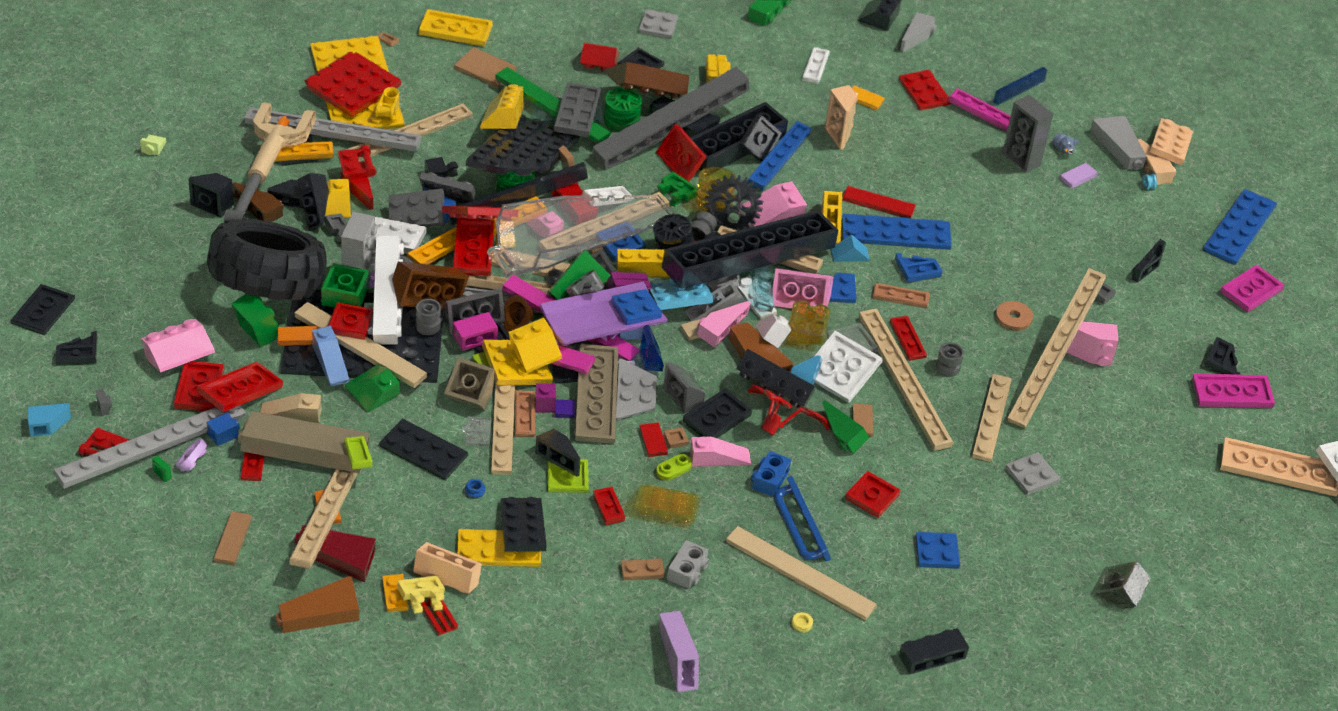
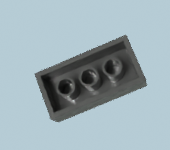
M1030 95L1013 103L1002 154L1025 173L1041 166L1053 113Z

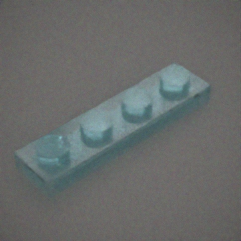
M771 265L751 270L754 307L772 312L774 298Z

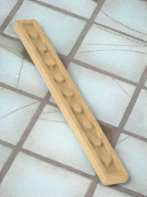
M1090 268L1086 272L1009 414L1008 422L1024 429L1026 428L1106 279L1105 274Z
M872 309L859 312L860 321L933 450L952 447L953 441L878 310Z

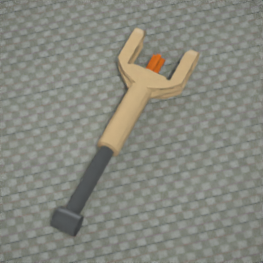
M265 102L261 104L253 123L254 133L259 140L263 141V144L248 172L249 180L234 210L227 209L225 212L224 223L232 219H247L245 211L259 183H263L266 180L281 148L296 146L306 142L315 124V111H304L296 129H293V127H288L290 119H287L286 116L280 118L277 124H270L272 106L270 103Z

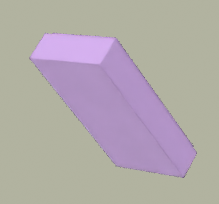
M1084 163L1061 174L1060 179L1072 189L1097 177L1098 172L1087 163Z

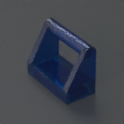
M645 325L639 348L643 369L663 372L664 364L659 345L651 327Z

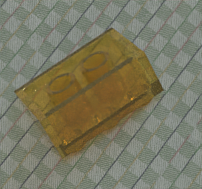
M643 483L639 487L635 509L640 510L639 514L651 516L652 513L660 514L659 518L671 520V517L679 518L681 523L691 524V521L695 522L703 496Z

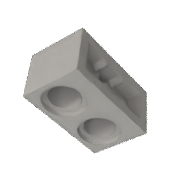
M686 540L668 568L667 580L687 589H690L693 583L697 584L701 576L700 571L702 569L706 570L710 559L707 558L708 549Z

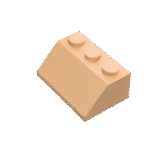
M850 85L830 90L825 129L840 150L844 148L851 135L855 106L858 100L857 93L853 91Z

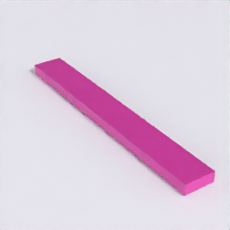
M514 274L502 287V290L512 296H522L527 304L541 313V303L556 300ZM608 335L606 341L601 337L588 340L599 346L618 347V359L632 361L640 350L618 336L611 339L610 335Z

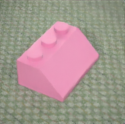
M775 268L771 304L778 307L826 313L831 297L833 277Z
M188 319L182 324L169 326L163 331L152 332L146 337L141 338L147 360L160 372L215 353L203 325L196 319Z

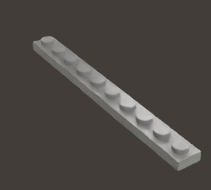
M249 108L244 117L246 124L254 125L253 120L259 110L258 108ZM271 111L269 123L277 124L280 118L286 116L287 119H290L288 127L296 129L302 116ZM316 118L310 132L312 135L415 152H417L421 143V135Z
M241 405L225 412L215 407L54 469V475L62 487L67 488L206 434L207 422L225 413H229L233 419L239 420L246 417V412Z

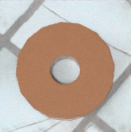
M1007 301L1000 304L997 308L996 319L1004 328L1020 331L1025 330L1031 325L1033 313L1027 305L1021 302ZM1010 314H1016V315H1018L1019 317H1018V318H1014V317L1010 316Z

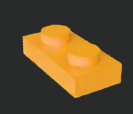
M403 574L382 576L387 612L408 610V601L403 599L397 589L398 581L404 580Z

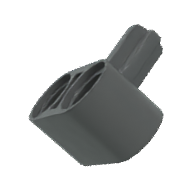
M592 270L565 290L570 297L596 293L604 287V284L595 270Z

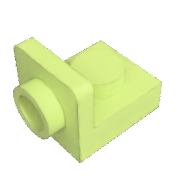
M148 135L147 139L142 138L140 140L141 152L147 155L159 156L166 143V138Z

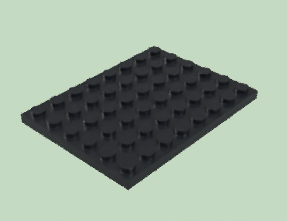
M317 290L314 295L308 298L302 297L301 300H292L288 327L309 326L295 317V312L307 302L330 316L333 315L335 307L322 305L321 290ZM367 293L361 307H364V303H374V293ZM403 306L401 337H398V344H379L425 371L427 378L422 382L437 383L444 322L442 310L440 330L433 335H423L416 329V307ZM367 334L366 337L373 340V334ZM339 344L349 378H356L376 366ZM313 345L284 346L281 374L326 376L313 349Z

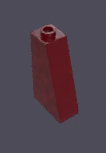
M302 525L300 533H296L295 545L298 544L306 525ZM329 530L315 561L365 582L376 552V539Z

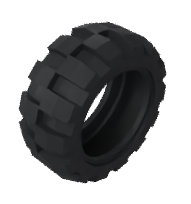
M232 219L225 221V223H220L211 235L207 255L209 272L216 281L222 282L224 286L233 290H239L245 294L276 300H301L302 297L308 298L314 295L322 284L327 263L325 247L321 241H317L316 237L291 226L255 219Z

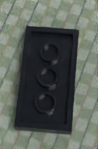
M403 418L379 442V446L445 481L468 457L467 451Z
M501 498L504 551L546 552L547 544L542 498Z

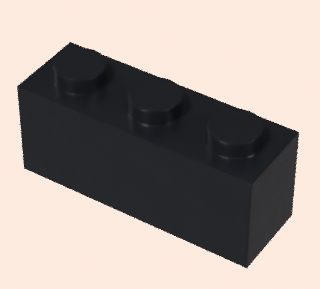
M956 628L934 635H926L917 640L906 641L901 644L899 657L909 675L966 659L969 646L960 630Z

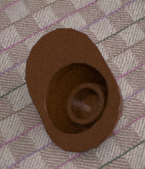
M520 295L509 297L504 305V328L508 334L512 330L529 324L533 318L532 308Z

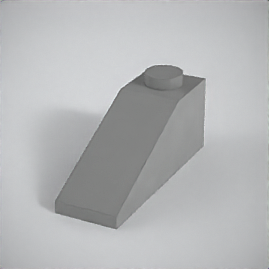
M917 12L902 39L900 52L904 53L929 39L931 34H935L937 25H935L936 18Z
M732 280L711 293L713 303L694 305L687 309L685 313L692 322L703 317L706 318L712 312L746 301Z

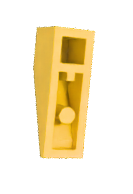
M824 191L821 213L839 230L836 244H838L841 240L842 192Z

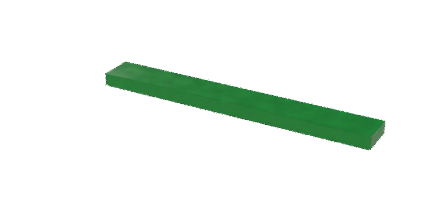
M509 67L495 74V79L507 87L512 84L523 87V97L557 118L561 100ZM593 121L590 135L587 138L598 144L610 137V131Z

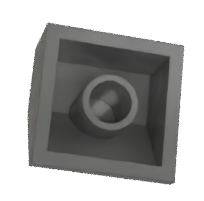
M670 362L666 363L663 389L683 413H687L703 403L705 391L702 387L698 386L694 378L685 369Z

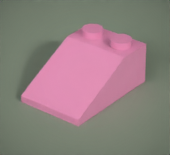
M792 181L777 184L761 193L762 196L758 200L763 201V204L759 205L763 210L762 212H757L761 216L759 219L754 218L756 224L752 225L754 227L806 213L807 204ZM750 201L744 203L743 206L750 207Z
M1082 322L1067 353L1091 364L1111 366L1118 344L1117 325Z

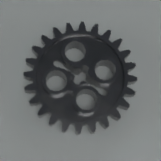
M731 174L730 179H727L724 175L723 182L717 179V185L711 184L713 190H707L710 196H705L704 200L708 201V203H705L704 207L709 208L706 212L716 218L717 225L719 224L737 231L738 228L740 230L744 229V226L750 228V223L756 224L754 218H760L761 215L757 212H762L763 208L759 207V205H762L763 201L758 200L762 194H756L759 188H752L753 181L748 184L747 177L742 181L740 175H738L737 179H734L733 174ZM735 188L737 190V194L731 195L728 192V189ZM749 200L751 206H743L742 201ZM723 201L725 203V207L719 208L716 205V202ZM734 201H736V202H737L736 206L734 205V206L732 207V206L730 205L731 202L733 203ZM731 213H736V214H738L739 219H738V220H733V219H731L730 214H731Z

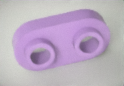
M199 438L194 441L176 462L175 465L181 472L185 470L187 472L196 465L195 461L197 458L205 454L207 444L204 440Z

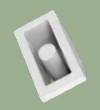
M771 314L756 324L763 339L779 348L791 331L788 325L789 321L781 315L777 317Z

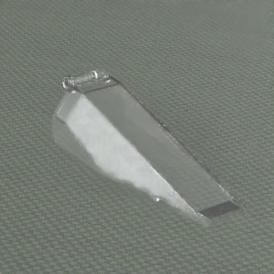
M598 195L591 198H583V196H558L503 204L496 220L498 246L489 248L487 254L503 270V275L506 279H509L513 274L516 276L551 268L577 257L582 250H586L589 253L652 230L654 223L659 218L674 213L659 195H624L623 198H615L614 195H608L607 198H599ZM501 254L510 264L511 267H509L507 263L503 260V258L500 256Z

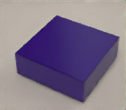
M556 399L555 418H575V400Z

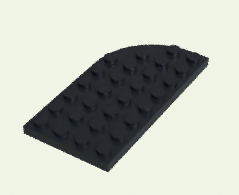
M521 114L516 129H498L466 159V166L505 175L506 172H517V176L531 175L533 171L543 173L560 160L558 148L564 146L569 150L579 140L580 136L555 132V123L548 124L541 119H530Z

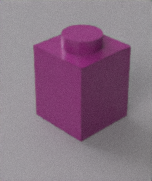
M536 383L535 412L555 413L556 384Z

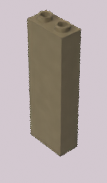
M252 411L249 419L246 418L244 421L243 431L240 430L238 442L241 443L240 451L360 473L361 469L351 468L344 446V438L364 436L369 449L370 433Z

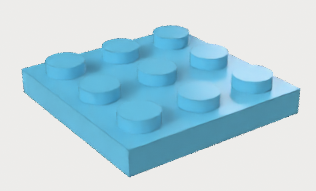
M671 278L669 280L655 279L650 282L651 289L649 294L660 310L713 303V296L706 283L681 289Z

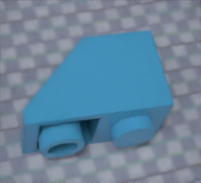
M69 403L28 407L30 437L52 435L70 420Z

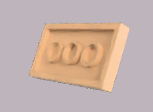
M1161 118L1149 152L1182 165L1193 131L1186 126L1174 124L1169 119Z

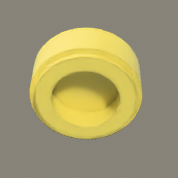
M800 612L793 616L792 627L796 631L807 632L812 628L813 619L809 614Z

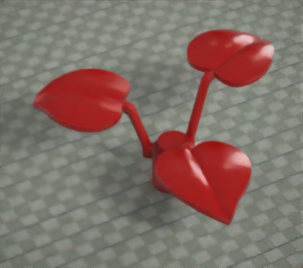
M754 384L750 386L748 393L765 395L771 401L767 416L760 427L763 431L769 432L770 435L774 436L779 427L782 429L798 413H804L817 419L829 431L830 425L828 421L817 412L808 408L800 407L781 422L782 417L776 414L780 404L788 409L792 408L791 404L767 389Z

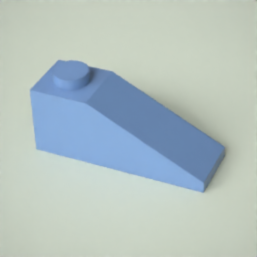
M327 326L312 330L313 349L330 386L349 382L344 360L332 327Z

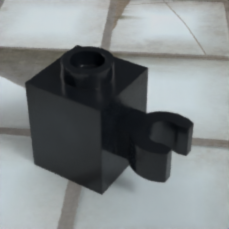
M442 157L426 159L424 172H431L443 178L448 177V175L454 177L458 175L456 170L458 165L456 162H450L445 165Z

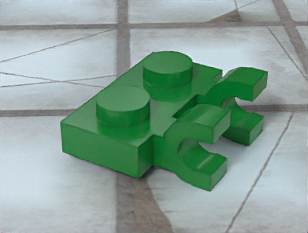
M674 172L663 177L661 183L657 185V188L660 190L659 192L663 196L668 191L673 192L670 194V197L673 198L670 201V205L673 207L677 206L681 200L688 202L699 195L700 190Z

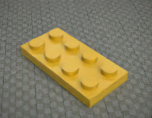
M427 9L419 28V35L485 47L493 27V21Z
M458 529V555L479 562L482 566L541 567V552H505L503 530Z

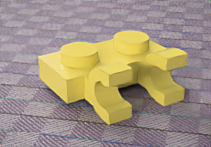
M438 576L398 581L397 589L404 600H411V607L414 613H421L423 611L421 602H424V597L431 598V605L434 611L442 610L443 606L440 600H444L445 588Z

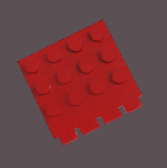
M351 51L304 80L308 90L350 117H354L380 100L386 88H398L401 86V79L358 52L353 53Z

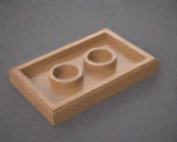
M474 47L454 65V69L496 88L502 84L495 79L496 73L506 67L516 71L515 65Z

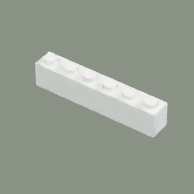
M376 236L373 340L378 344H398V337H401V325H398V320H402V309H399L392 281L397 262H403V259H400V255H404V243H400L399 236Z

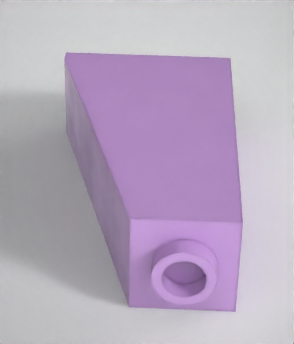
M680 611L660 613L659 630L677 692L698 689L699 654Z

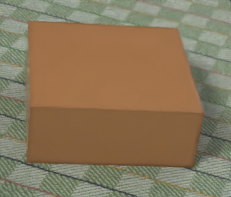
M683 427L664 431V437L669 449L689 444Z

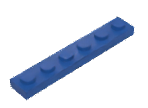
M796 121L748 178V184L753 181L752 186L758 187L759 190L763 191L810 135L812 128Z

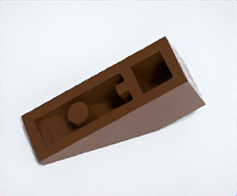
M234 182L232 183L233 196L239 200L246 185ZM256 189L247 209L258 220L273 222L283 217L284 207L282 202L277 200L272 194Z

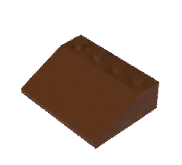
M630 62L605 69V74L626 90L639 89L641 93L654 92L656 96L663 97L668 95L674 100L688 93L690 75Z

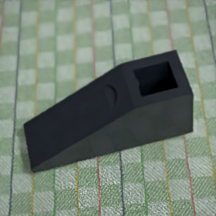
M309 173L297 179L308 231H313L324 225L329 189L325 175Z

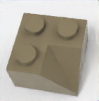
M458 357L444 394L450 400L486 411L493 391L495 369Z

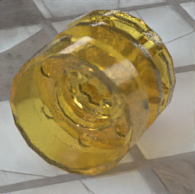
M719 167L703 169L699 174L696 197L698 207L707 211L709 208L704 207V204L708 203V201L704 200L705 196H710L707 190H713L711 184L717 185V179L723 182L724 175L727 179H730L731 174H733L734 179H736L735 174L730 170ZM729 188L728 192L734 195L735 188ZM723 201L716 202V205L719 208L725 207V203Z

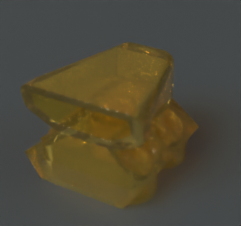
M806 301L793 303L789 320L791 331L788 334L786 344L824 345L831 309H828L823 304L810 306Z

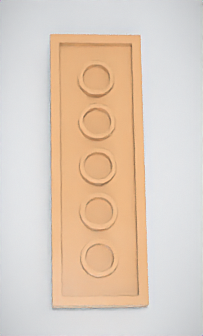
M1225 437L1220 470L1337 497L1338 483L1321 459Z

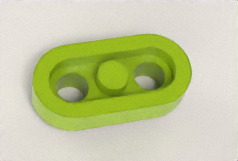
M678 454L660 463L657 466L656 475L664 481L672 480L691 470L692 459L686 454Z

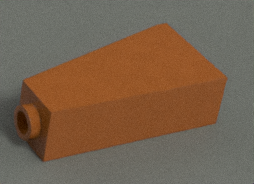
M748 322L730 327L729 340L741 359L746 350L749 349L791 372L794 366L793 362L773 344L763 339L761 334Z
M352 576L345 577L280 604L279 614H276L277 627L282 626L283 633L359 621V606Z

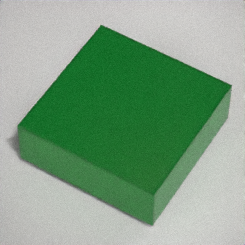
M158 455L152 458L153 472L164 482L172 479L171 466Z

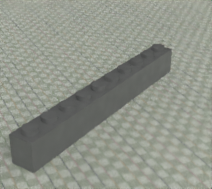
M737 66L726 71L710 82L699 86L692 92L685 94L660 110H656L651 115L642 118L635 124L596 144L593 147L594 158L605 170L615 167L666 138L674 124L684 128L749 91V78Z

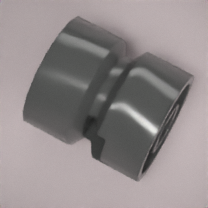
M701 211L694 217L691 222L694 241L696 238L703 240L706 235L715 230L717 221L712 214Z
M423 299L417 303L416 329L419 333L433 335L440 330L441 305L438 301Z
M953 342L942 344L936 363L938 373L946 377H953L959 374L964 356L963 348Z

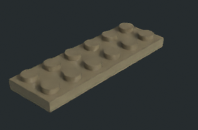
M580 344L579 351L595 356V362L587 374L578 372L575 441L614 444L618 347Z

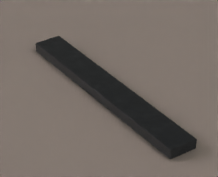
M582 162L460 206L506 208L535 196H540L588 179L585 163ZM449 217L452 225L457 224V217Z

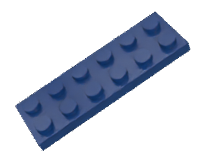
M1244 189L1204 246L1203 251L1236 265L1275 209L1277 202Z
M856 214L842 215L843 240L853 235L857 240L865 244L951 250L950 221Z

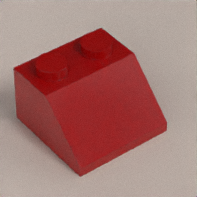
M583 43L580 63L584 65V68L594 69L595 66L601 67V71H605L607 68L616 66L620 51L615 47Z

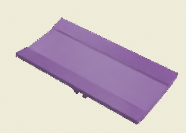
M644 282L540 304L544 317L562 345L598 337L606 341L608 335H610L611 339H614L621 332L662 324L668 321L662 313L660 319L626 325L611 303L612 296L647 289Z

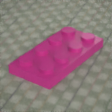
M1193 374L1192 376L1198 406L1274 407L1275 401L1267 375Z

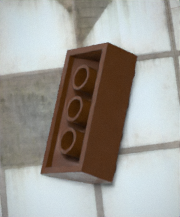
M398 261L392 281L398 305L416 307L417 303L423 299H434L440 303L442 310V306L446 301L463 296L469 276L455 267Z

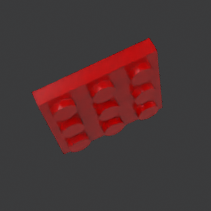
M442 205V213H449V217L510 219V216H517L518 211L516 208Z

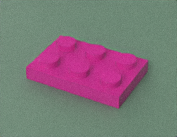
M1255 265L1222 286L1220 292L1248 313L1282 291L1284 284L1258 265Z

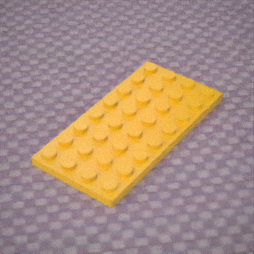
M378 36L310 43L317 72L350 51L353 53L358 52L389 72ZM380 100L354 117H350L325 101L331 121L386 130L405 127L400 107L394 120L384 116L376 117V106Z

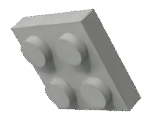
M646 9L639 33L672 39L679 15Z
M1039 452L1008 463L1005 466V469L1027 495L1060 482V477Z

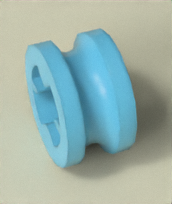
M1145 174L1143 176V185L1146 190L1150 188L1156 189L1157 179L1155 174H1150V176Z

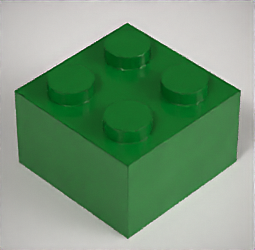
M333 263L321 288L322 305L336 307L338 302L361 307L370 288V270Z
M244 294L231 303L240 327L260 348L278 338L279 325L273 318L275 314L269 306L267 308L264 306L260 296Z

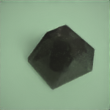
M1138 561L1105 567L1090 595L1121 609L1134 608L1138 605L1150 578Z

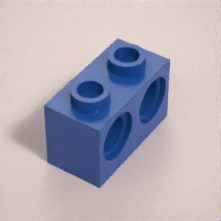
M769 451L766 458L762 457L758 471L754 470L752 474V489L775 497V493L781 487L790 471L792 459Z

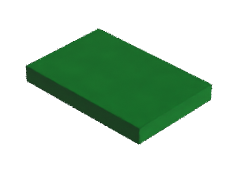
M582 250L548 290V293L556 300L569 298L570 296L565 289L589 271L595 270L603 284L611 275L586 250Z

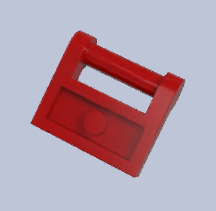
M363 145L359 149L338 151V159L344 179L367 178L376 175L377 171L372 164L371 150L368 145ZM359 157L364 158L365 169H361Z
M97 427L88 440L80 445L78 454L84 457L85 455L90 456L100 452L92 449V447L106 450L130 439Z

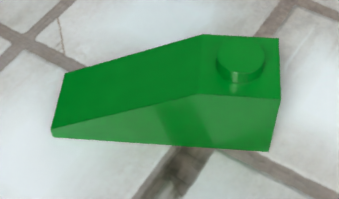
M824 400L822 404L834 435L838 440L837 445L843 451L848 450L854 454L869 439L866 430L859 423Z

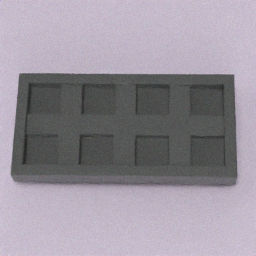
M567 82L554 131L589 137L601 95V88Z

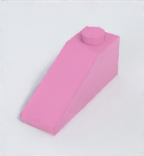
M746 301L712 312L706 318L703 317L697 325L699 327L697 336L715 348L730 333V327L738 325L748 315L751 303Z
M691 437L690 457L692 459V467L751 465L749 449L714 437Z

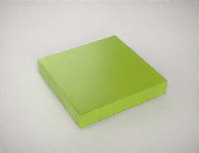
M580 459V475L578 477L548 461V492L588 493V459Z

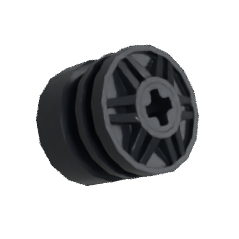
M668 214L659 218L654 223L653 232L657 250L694 242L690 220L681 214Z

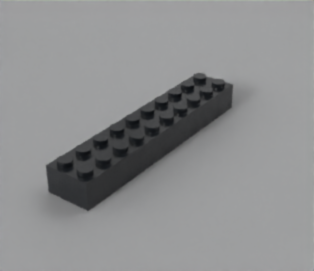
M819 210L664 249L661 268L681 289L835 248L839 230Z

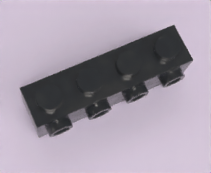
M749 349L746 350L736 368L740 371V376L747 380L750 377L757 380L756 385L763 389H766L768 386L774 390L773 393L775 395L791 399L789 403L797 408H800L801 405L806 407L817 388Z

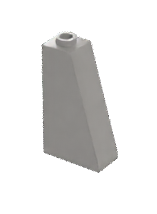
M1126 116L1093 119L1090 129L1091 133L1127 170L1144 168L1147 156Z

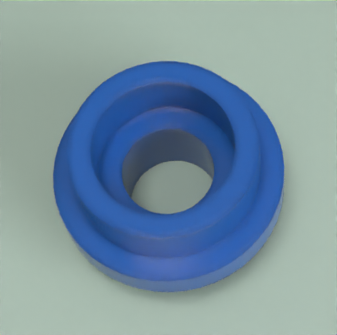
M472 479L466 484L465 493L469 497L479 498L485 493V485L479 479Z

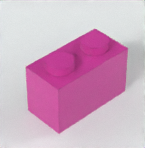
M487 312L453 322V337L460 349L464 351L481 346L483 340H498V327L490 313Z

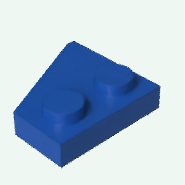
M896 253L895 260L907 282L942 277L943 271L936 259L922 258L914 255L912 258L901 257L902 253Z

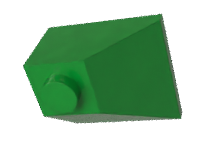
M380 365L374 366L345 384L347 390L367 413L400 394V382L388 368Z

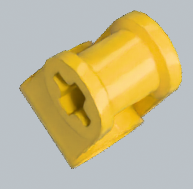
M389 87L384 90L376 106V117L384 116L389 117L391 120L395 119L400 105L399 90L397 88Z

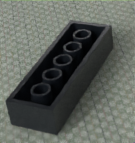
M764 102L690 137L706 155V159L699 167V170L708 175L751 154L739 143L756 114H761L782 133L778 140L782 139L787 133L788 120L767 102Z

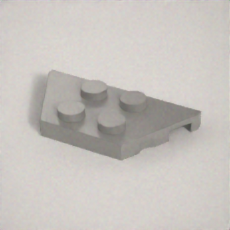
M620 358L618 362L616 421H621L629 416L635 417L641 413L655 411L657 376Z

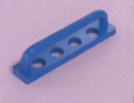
M793 476L787 477L789 484L778 489L775 493V502L800 555L806 560H814L821 556L824 557L825 561L832 560ZM793 492L819 549L813 552L807 551L783 500V496L787 493Z

